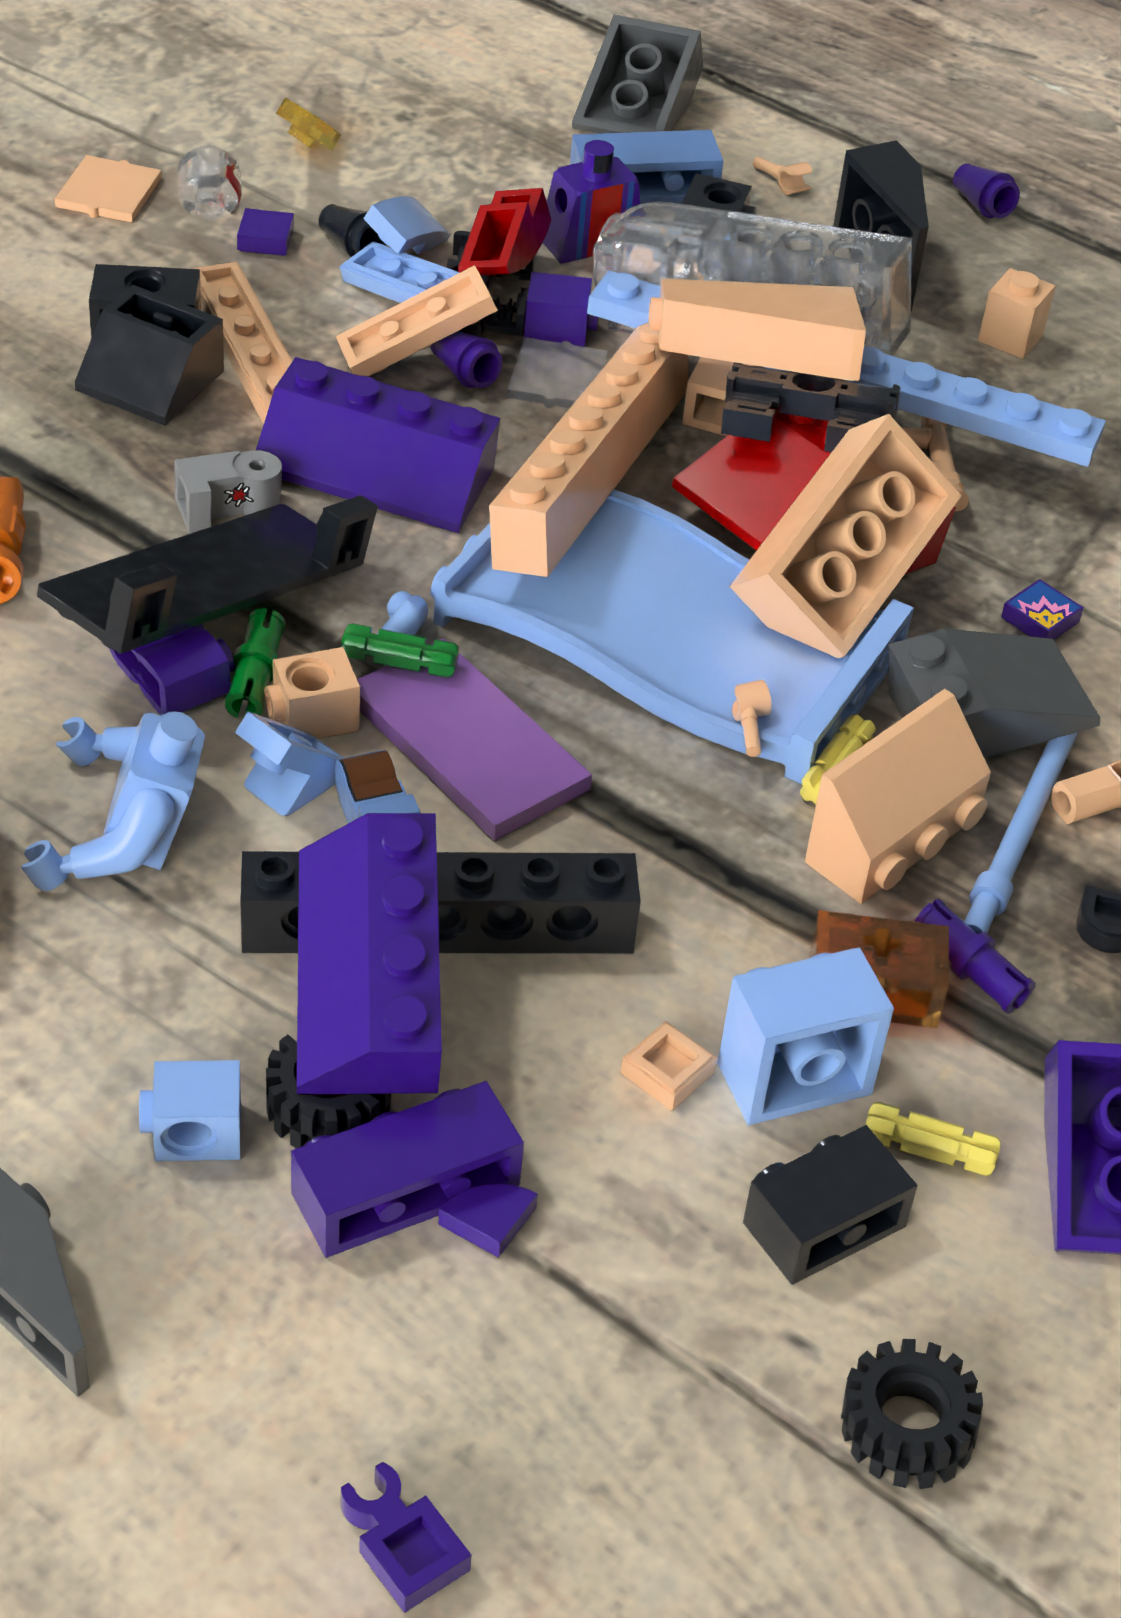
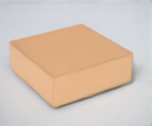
M665 1021L622 1058L620 1073L673 1111L715 1073L717 1057Z

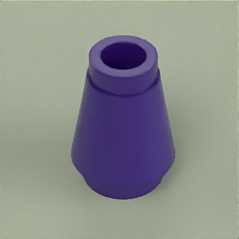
M970 163L961 165L954 174V187L984 217L990 219L994 217L1004 218L1016 208L1020 198V190L1011 175Z
M457 331L430 346L432 353L466 387H487L497 379L501 372L502 356L496 344L489 339Z

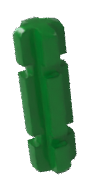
M355 623L347 625L341 641V647L344 648L348 659L365 662L368 656L373 657V664L419 673L422 667L429 668V675L444 678L454 675L459 659V647L455 643L435 639L433 645L426 644L427 637L381 628L378 634L372 633V627Z

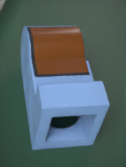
M385 749L336 759L334 765L336 788L347 823L367 813H420L413 794L407 795L401 780L397 779L392 759Z

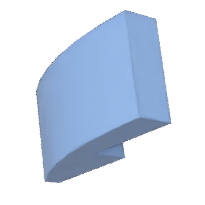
M410 196L394 197L373 204L364 217V220L378 233L379 238L386 245L390 246L397 255L411 248L417 254L423 253L446 242L451 236L416 198Z

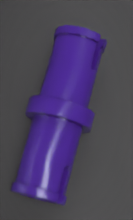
M935 899L933 904L929 903L915 918L912 930L916 934H920L952 963L950 969L961 980L971 979L999 1004L1006 1014H1011L1015 1008L1018 1009L1032 994L1036 983L1031 978H1027L995 949L996 941L986 932L977 934L953 913L941 899Z

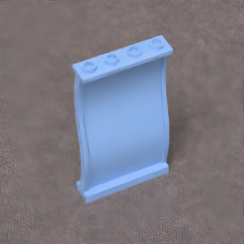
M615 489L548 577L492 569L489 523L478 536L472 535L467 540L460 555L449 566H442L438 570L431 585V596L435 598L433 624L444 627L453 617L491 626L528 640L568 660L652 714L696 736L746 754L743 726L741 721H736L732 716V706L737 700L734 693L735 686L764 680L770 692L772 707L769 715L757 717L761 754L756 757L782 763L786 768L784 777L802 784V779L808 770L816 765L814 762L833 736L841 732L839 728L846 718L859 714L888 674V644L907 639L914 607L892 599L885 610L877 611L845 657H833L768 628L729 587L748 563L749 559L681 517L641 498Z

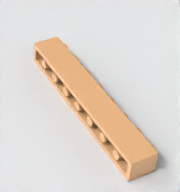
M648 323L638 326L489 505L492 569L548 577L686 394L689 380V355L660 350L658 331L649 330Z

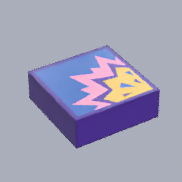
M1039 579L1004 603L1001 618L1030 637L1055 640L1080 622L1084 607Z

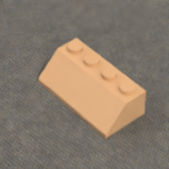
M890 414L884 415L848 430L729 587L768 628L833 657H845L962 495Z

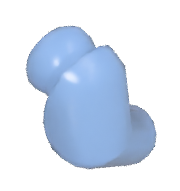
M407 591L395 593L387 604L390 619L381 629L415 635L424 624L428 615L426 601L419 595L412 596Z

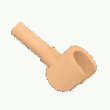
M759 156L754 159L753 166L778 179L779 187L783 194L790 195L811 190V187L806 185L803 180L804 174L812 173L809 163L802 162L782 166Z
M764 680L738 684L734 690L737 700L732 706V716L736 721H741L746 754L750 757H756L761 754L757 717L766 716L771 713V696Z

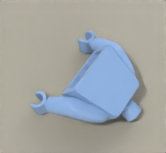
M175 711L162 715L152 712L145 713L138 726L107 727L104 729L103 734H97L80 717L67 719L62 727L72 739L66 742H57L56 746L72 762L78 766H86L94 762L101 753L107 759L122 762L103 836L73 846L70 854L62 857L48 840L37 841L25 849L24 855L29 862L23 864L21 869L34 886L42 891L55 889L65 881L70 873H74L77 879L126 873L139 868L141 865L161 870L193 790L205 739L204 732L197 727L195 721L190 716Z

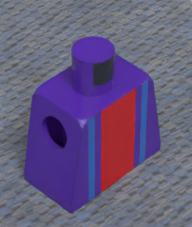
M603 140L587 142L584 146L583 162L559 167L553 173L547 198L552 221L543 244L560 264L636 246L639 240L643 241L640 189L636 176L618 157H614V147L612 144Z

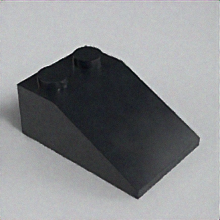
M897 140L846 150L832 235L903 313L912 312L929 228L921 165Z

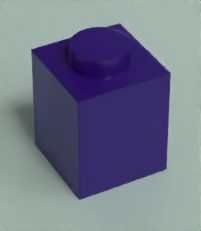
M531 272L526 304L524 344L585 350L587 330L597 331L598 317L587 314L592 278Z

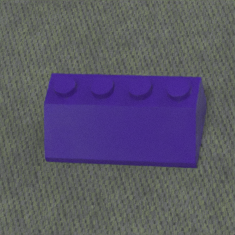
M295 357L275 386L256 450L269 452L278 457L282 464V480L344 499H351L362 495L378 505L377 509L459 533L494 470L501 418L480 412L472 407H462L432 398L421 392L409 391L385 384L368 376H359L328 367L318 361Z
M367 813L299 850L297 1094L438 1093L442 1040L436 813Z

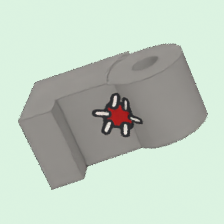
M261 450L232 451L175 460V501L189 534L211 527L212 519L240 514L248 515L281 504L282 464L277 456Z

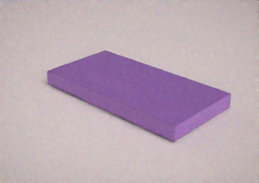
M460 653L456 671L449 678L429 675V668L422 667L419 673L384 666L357 679L360 685V712L494 841L591 790L592 774Z

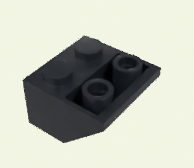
M132 285L102 311L75 379V390L166 426L224 372L223 319Z

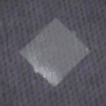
M525 337L507 389V398L541 403L546 408H553L554 406L570 408L604 368L608 351L571 345L569 341L557 343Z

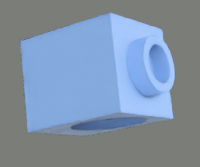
M240 1060L154 1061L153 1090H140L139 1129L140 1133H153L155 1161L240 1160Z

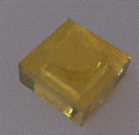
M286 97L275 113L291 124L287 133L309 148L317 141L332 151L342 135L322 119Z

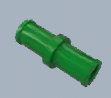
M267 608L252 611L247 620L248 626L243 643L233 653L234 675L224 703L227 712L235 718H238L243 700L248 701L245 715L247 712L259 716L263 713L264 688L273 681V659L279 658L277 652L282 634L286 628L285 619L277 611L273 610L268 628L263 627Z

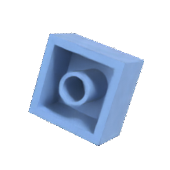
M860 947L836 953H820L806 960L771 968L759 967L745 974L733 976L717 1064L747 1125L872 1095L894 1007Z

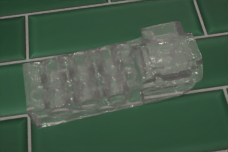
M649 202L631 207L624 213L616 212L610 216L602 227L599 238L594 245L593 278L595 287L608 270L616 273L632 274L639 280L661 286V278L854 287L866 328L864 347H874L881 350L884 354L894 356L911 331L912 238L672 202ZM608 320L609 330L632 334L636 329Z

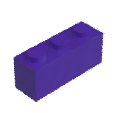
M483 1081L464 1089L447 1090L433 1100L400 1112L383 1113L369 1123L335 1135L316 1137L304 1146L291 1150V1194L325 1258L437 1217L439 1216V1209L449 1199L467 1189L487 1184L519 1186L524 1141L488 1082Z

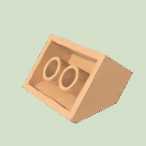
M943 689L822 774L805 863L860 904L882 888L884 890L893 888L901 880L908 868L922 858L925 860L933 858L941 850L947 839L961 829L967 831L973 828L985 813L987 800L984 799L991 772L954 694Z

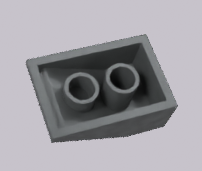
M613 14L572 120V128L597 134L671 131L690 104L703 70L701 31Z
M944 628L888 644L889 694L901 717H905L943 689L948 690L955 695L984 759L1100 726L1099 714L1053 639Z

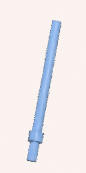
M1078 732L1047 742L988 871H984L978 876L969 895L972 906L964 921L977 934L981 932L988 933L994 917L1005 911L1013 893L1011 880Z

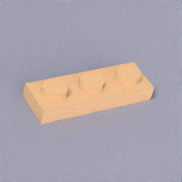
M474 265L335 337L351 372L355 375L369 377L422 349L428 348L433 343L469 325L475 324L480 319L498 310Z

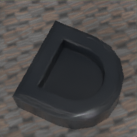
M1085 885L1076 925L1081 939L1090 947L1107 953L1121 952V894Z

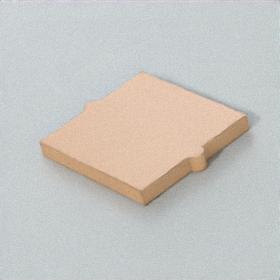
M86 155L56 196L55 207L87 213L92 218L102 216L132 223L162 179V172L159 169L129 164L127 160L114 161Z

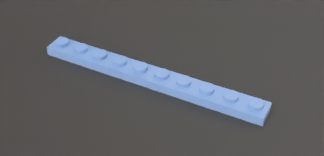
M608 270L589 295L587 314L637 328L648 323L650 298H660L661 286L639 280L632 274L616 273ZM864 347L860 381H848L884 388H892L893 384H897L901 388L898 409L1086 467L1090 464L1106 420L1090 416L1079 409L1063 408L1037 400L1034 396L1026 393H1014L987 385L977 378H964L937 370L927 363L911 362L884 354L881 350L874 347ZM763 367V368L770 369V370L786 371V370H779V369H773V368Z

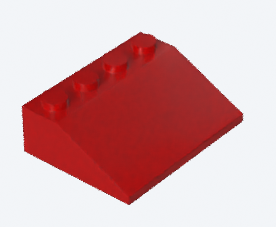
M780 407L779 409L771 408V410H775V417L770 442L728 435L676 475L671 487L757 551L832 453L824 451L829 421L779 413ZM955 506L905 574L937 562L956 510Z

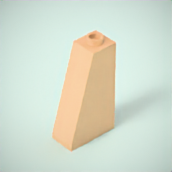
M661 278L660 298H650L648 326L649 330L658 331L659 346L662 351L841 380L860 381L866 328L854 287Z

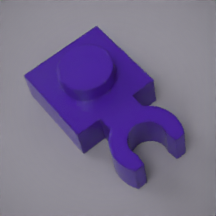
M381 1462L375 1466L374 1483L383 1495L376 1500H365L356 1493L354 1487L348 1482L341 1487L340 1504L344 1517L352 1525L360 1529L369 1530L360 1536L359 1553L402 1611L406 1613L471 1570L472 1554L426 1495L406 1507L401 1500V1481L399 1475L390 1465Z

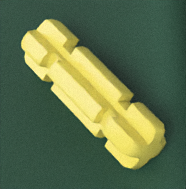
M858 714L846 718L839 728L841 732L833 736L814 762L816 765L812 766L802 779L803 787L800 789V795L805 801H813L816 804L822 774L874 738L873 734L876 731V727L871 720H863Z
M873 1102L870 1107L865 1125L871 1129L884 1146L890 1147L891 1141L901 1144L899 1151L953 1166L955 1160L964 1162L963 1170L983 1176H989L994 1171L1001 1148V1140L997 1136L974 1130L973 1136L963 1134L964 1126L910 1111L909 1117L899 1115V1107L882 1102Z

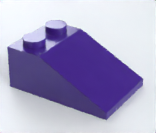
M1058 1040L1045 1057L1044 1129L1054 1251L1121 1255V1044Z

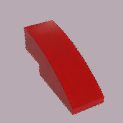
M543 188L495 191L491 204L479 206L458 266L459 273L475 265L480 275L510 274L520 271L530 263L540 249L552 221Z

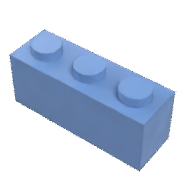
M712 130L572 135L570 165L583 162L584 146L587 142L592 140L609 142L614 147V157H618L636 176L639 183L641 205L682 203L695 174L719 179L722 177L724 160Z

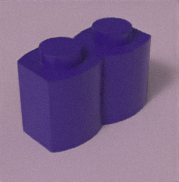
M203 624L122 654L110 649L116 663L130 680L139 685L149 703L160 715L174 711L182 713L229 693L231 686L230 672L234 671L235 667L232 653L225 641L221 638L215 639L204 629Z

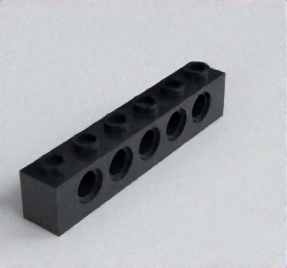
M242 851L240 896L242 953H298L299 852ZM437 852L439 953H634L641 903L635 853Z

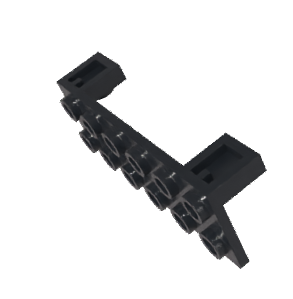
M360 495L324 507L322 515L316 524L289 506L278 504L38 584L37 597L56 609L62 617L75 622L97 637L103 645L122 654L363 565L378 505Z

